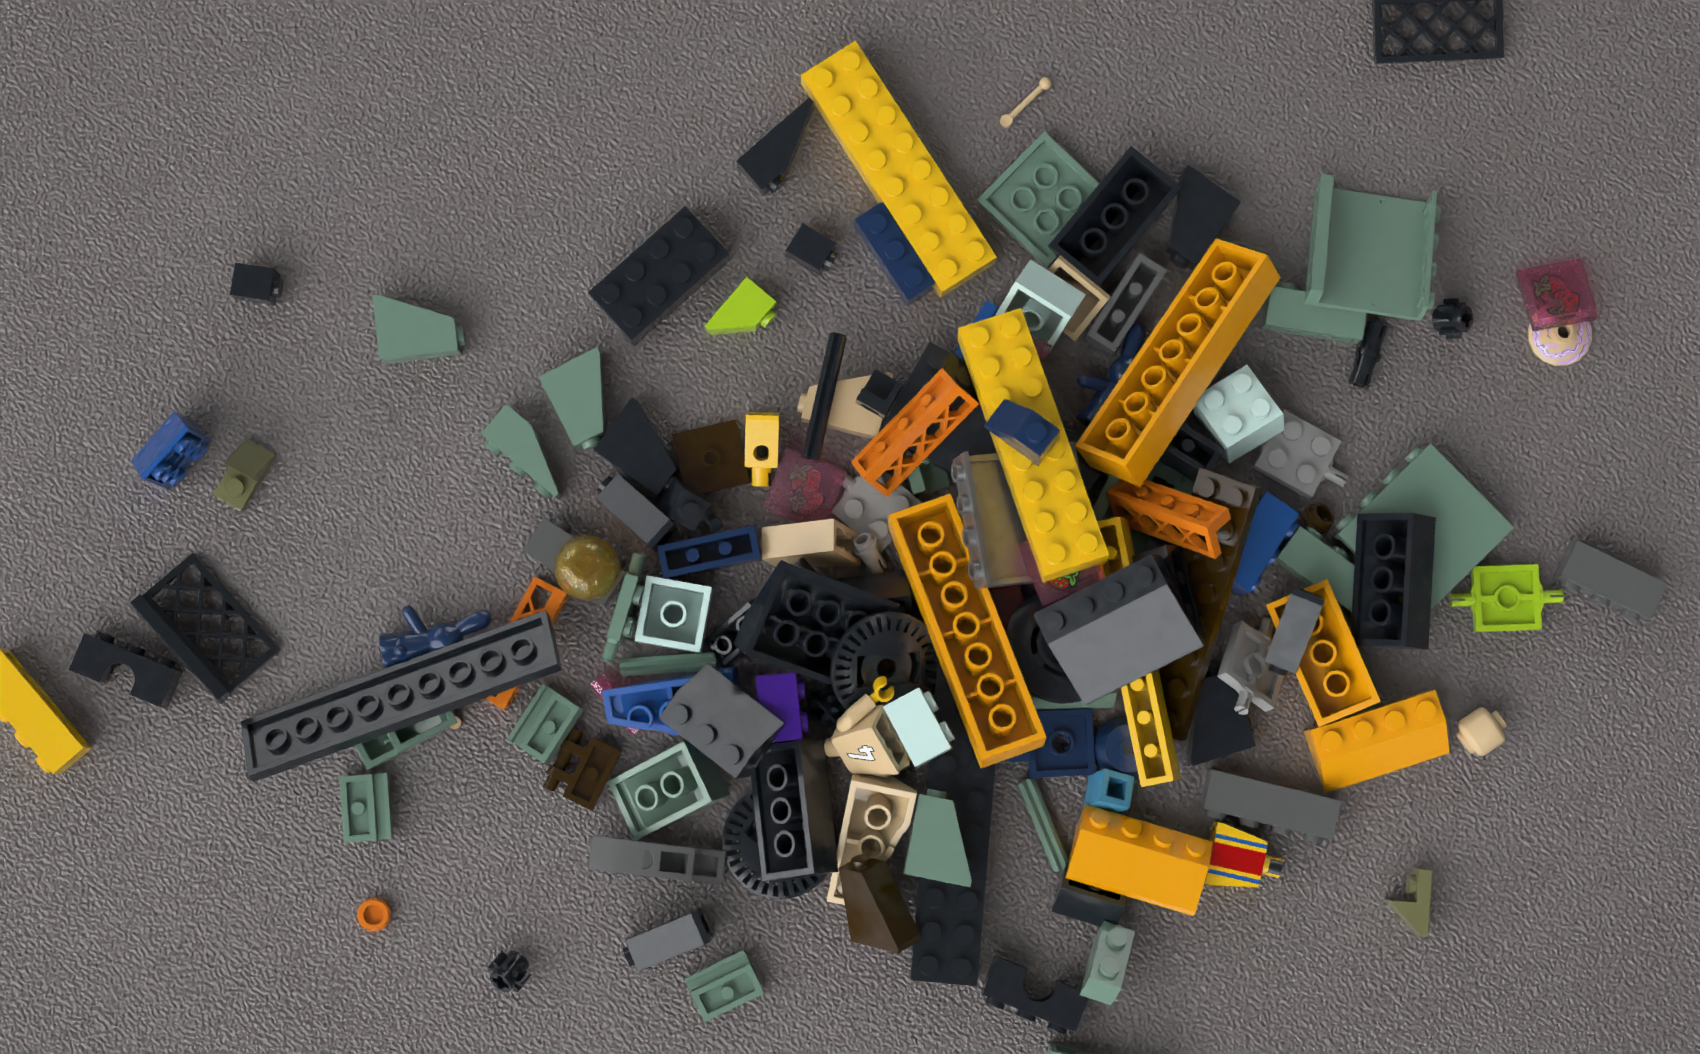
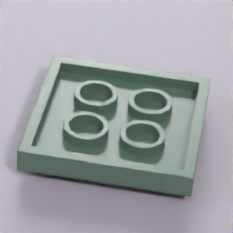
M1044 131L977 199V203L1047 269L1057 259L1048 245L1100 183Z

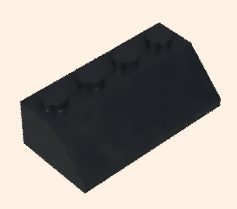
M1130 146L1050 242L1048 247L1057 258L1061 255L1092 282L1101 287L1176 197L1181 186Z
M1416 513L1357 514L1351 634L1357 646L1428 650L1436 517Z
M794 740L771 745L751 774L762 881L839 872L824 740Z

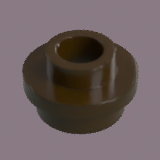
M1318 502L1308 505L1303 510L1306 526L1313 528L1320 534H1325L1331 529L1334 523V515L1327 505Z

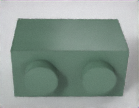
M1103 921L1093 941L1080 992L1081 996L1110 1006L1113 1004L1122 988L1135 931Z

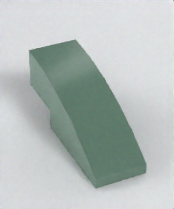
M449 711L360 743L354 747L368 772L457 723L453 712Z

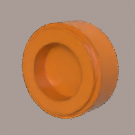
M381 898L365 900L357 911L359 924L368 931H379L385 928L392 918L390 905Z

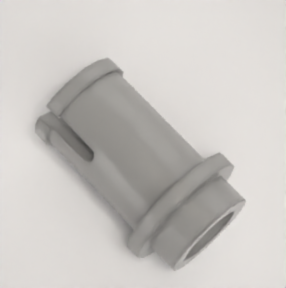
M866 532L854 538L853 551L856 555H860L868 573L876 574L883 572L879 563H881L883 568H886L887 562L877 547L878 541L876 537Z

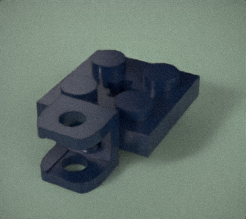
M1092 709L1037 711L1046 734L1044 746L1004 760L1005 762L1028 761V778L1093 775L1095 773ZM1056 734H1062L1063 739L1069 741V746H1065L1062 753H1058L1057 748L1051 745V741L1057 737Z

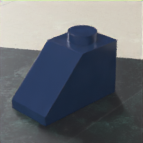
M1005 399L984 425L986 429L1037 466L1040 465L1056 444L1060 434V429L1035 411Z

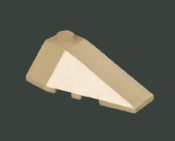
M852 773L836 852L838 868L851 862L852 857L861 854L870 855V858L886 862L911 823L917 791L892 776L880 778L871 774ZM839 872L832 873L827 902L845 905Z

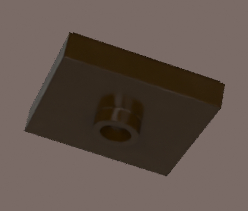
M736 420L672 434L682 480L686 485L704 495L750 484Z

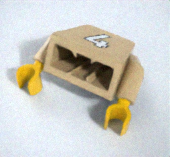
M880 676L874 681V692L871 695L865 694L844 712L837 720V727L832 737L827 738L824 742L826 755L828 757L840 756L847 769L853 774H871L880 778H887L891 775L899 774L902 769L910 765L911 759L883 705L876 706L875 704L878 701L888 702L894 696L893 686H890L885 691H880L887 684L885 676Z

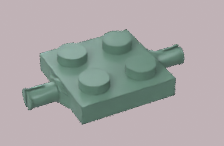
M633 553L629 569L625 573L607 638L605 639L607 642L601 661L614 664L619 645L625 643L626 637L632 638L637 620L632 616L635 606L641 607L644 586H642L641 571L646 556Z

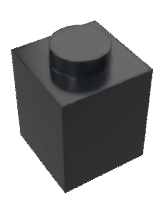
M802 223L786 249V256L819 276L823 269L827 271L831 269L838 254L834 252L836 250V242Z
M235 263L230 295L240 301L275 306L276 298H280L283 291V279L280 278V273L273 268Z

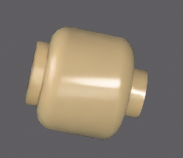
M1480 707L1458 722L1459 731L1455 734L1470 755L1475 752L1479 756H1484L1505 742L1503 729L1507 725L1496 710L1490 713L1486 708Z

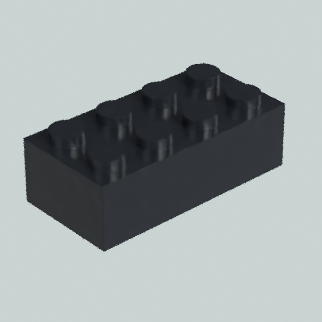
M684 206L594 286L588 294L592 301L631 344L635 346L730 261V256L692 212Z

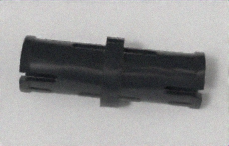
M1367 321L1363 340L1360 347H1357L1355 351L1357 357L1348 381L1349 384L1359 388H1369L1376 362H1379L1381 359L1379 352L1388 326L1376 321Z

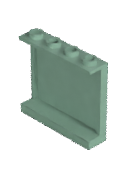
M1430 443L1423 448L1417 445L1404 458L1408 463L1400 471L1396 468L1392 469L1381 480L1384 486L1377 493L1371 490L1358 503L1362 508L1354 516L1350 513L1345 515L1335 525L1339 531L1332 537L1335 540L1340 539L1355 554L1357 514L1416 513L1436 517L1431 595L1432 610L1514 527Z

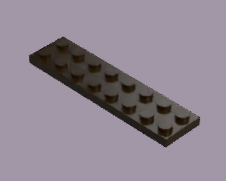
M1199 467L1191 495L1227 507L1231 519L1216 532L1222 552L1216 559L1183 547L1205 639V646L1159 669L1172 738L1179 741L1186 740L1262 490L1261 487L1204 467ZM1197 534L1206 543L1205 536Z

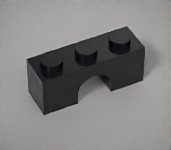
M99 630L96 631L95 635L84 633L70 665V671L97 682L108 683L114 669L122 664H126L132 669L135 676V682L130 695L156 706L168 708L183 673L182 670L174 668L175 661L161 655H157L156 660L144 655L146 649L128 642L126 647L115 644L116 637Z
M994 956L981 989L982 995L987 996L986 1003L1000 1009H1004L1005 1004L1017 1008L1016 1015L1035 1022L1036 1017L1049 1021L1047 1027L1062 1034H1066L1067 1029L1076 1032L1088 1001L1087 997L1080 995L1081 989L1056 980L1048 996L1042 999L1030 998L1023 989V982L1028 969L1000 956Z

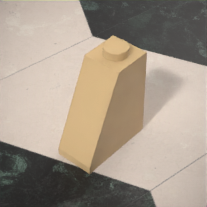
M888 372L884 373L887 376L893 378L894 374ZM871 375L837 381L827 428L873 439L879 433L882 418L856 404L857 396L861 389L865 387ZM818 385L809 386L807 394L801 393L797 412L802 413V422H810Z
M835 519L762 527V538L759 540L760 554L762 560L775 567L780 560L794 564L802 557L806 559L811 567L861 566L860 555H856L853 551V540L858 534Z

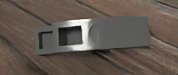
M592 835L588 869L722 884L726 851Z

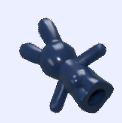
M1132 324L1124 341L1121 356L1109 367L1107 380L1085 374L1078 377L1077 383L1079 386L1098 391L1084 410L1076 416V419L1086 427L1089 426L1140 351L1145 339L1143 325Z
M405 606L402 609V615L412 631L380 634L379 644L383 665L385 668L462 641L465 635L486 628L492 621V614L487 610H481L456 623L441 622L427 630L414 608Z

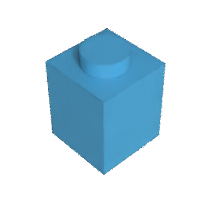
M1105 768L1093 775H1089L1084 806L1087 804L1114 813H1120L1129 809L1134 776Z

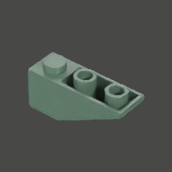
M506 404L481 432L487 439L483 445L497 457L504 453L512 460L508 466L522 478L526 474L531 476L536 481L533 487L546 499L553 495L559 500L562 496L534 427Z

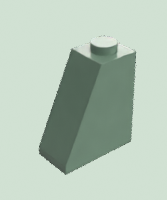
M372 295L379 359L381 362L393 364L462 355L461 346L466 345V334L464 326H459L455 318L381 295Z
M595 347L539 376L576 449L583 447L584 451L597 446L601 440L600 438L606 433L603 358L598 348Z
M927 789L926 795H918L903 873L971 887V875L954 803L952 800L946 799L947 792Z

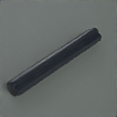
M831 332L829 334L802 453L803 458L812 461L820 459L847 340L846 336L841 333Z

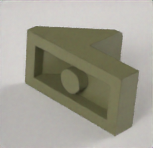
M246 439L225 461L224 464L229 467L213 495L244 511L276 454Z
M1412 868V875H1408L1406 879V893L1410 895V901L1384 900L1415 935L1428 937L1432 870Z

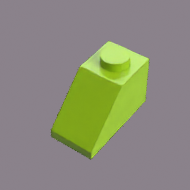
M746 277L704 326L705 330L710 335L755 332L761 325L767 328L778 314L774 311L777 308V302Z

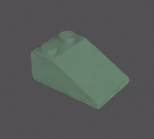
M687 740L607 781L634 840L650 835L730 795L716 763Z

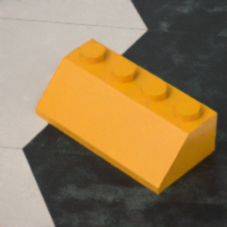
M1328 579L1303 589L1326 599L1296 672V676L1319 727L1381 702ZM1290 594L1266 604L1276 630Z
M1436 690L1424 691L1335 720L1321 727L1316 726L1304 730L1324 793L1449 753L1446 719Z
M1085 804L1075 829L1066 878L1194 916L1208 872L1213 842Z

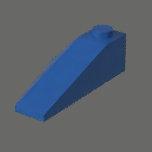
M737 666L718 669L740 687ZM698 672L602 690L607 723L643 730L650 729L667 732L671 735L680 736V734L660 720L659 717L676 692Z

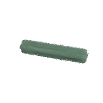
M713 652L622 658L619 662L622 676L700 671L707 664L717 668V658Z
M1028 778L1020 781L1018 787L1051 867L1055 872L1062 871L1066 863H1069V860L1036 780Z

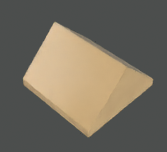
M1060 255L1048 271L1086 294L1063 331L1073 341H1076L1105 307L1111 296Z

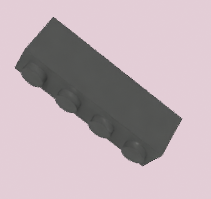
M1208 769L1199 808L1208 810L1206 815L1208 817L1226 821L1227 815L1240 818L1238 823L1240 825L1258 829L1260 822L1272 825L1271 832L1290 836L1291 830L1304 833L1303 840L1322 844L1323 838L1333 840L1342 801Z

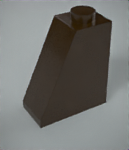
M861 854L852 857L851 862L838 868L851 942L900 953L921 941L920 933L885 861L870 858V855Z

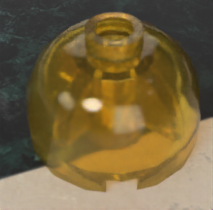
M581 535L571 538L561 546L555 557L554 574L558 585L566 594L577 600L593 601L603 598L614 588L620 577L621 564L617 552L607 541L598 536Z

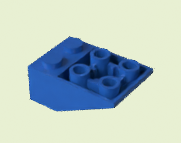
M174 411L134 456L131 462L144 480L169 489L171 485L176 487L187 475L186 468L193 461L198 462L207 453L209 449L207 445L211 439L183 415Z

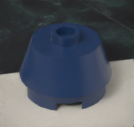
M1127 716L1114 717L1104 723L1095 736V760L1101 770L1104 768L1134 776V780H1137L1139 775Z

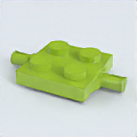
M1538 564L1475 566L1470 571L1471 587L1469 593H1450L1449 600L1462 599V601L1449 602L1450 607L1470 606L1473 614L1474 633L1542 630L1541 612L1544 603H1563L1564 597H1551L1564 595L1562 589L1543 590L1539 581Z

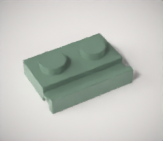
M542 683L507 740L549 766L563 740L566 739L584 709Z
M389 773L340 776L343 842L394 839Z
M744 949L684 978L704 1023L765 993Z

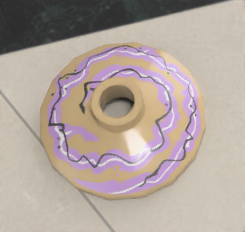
M1546 305L1540 308L1533 315L1528 326V342L1533 353L1543 362L1553 366H1568L1579 361L1588 352L1592 342V327L1587 316L1578 309L1577 315L1573 319H1564V322H1560L1554 316H1550L1545 312L1550 309L1549 306ZM1559 327L1567 329L1568 336L1566 338L1559 336Z

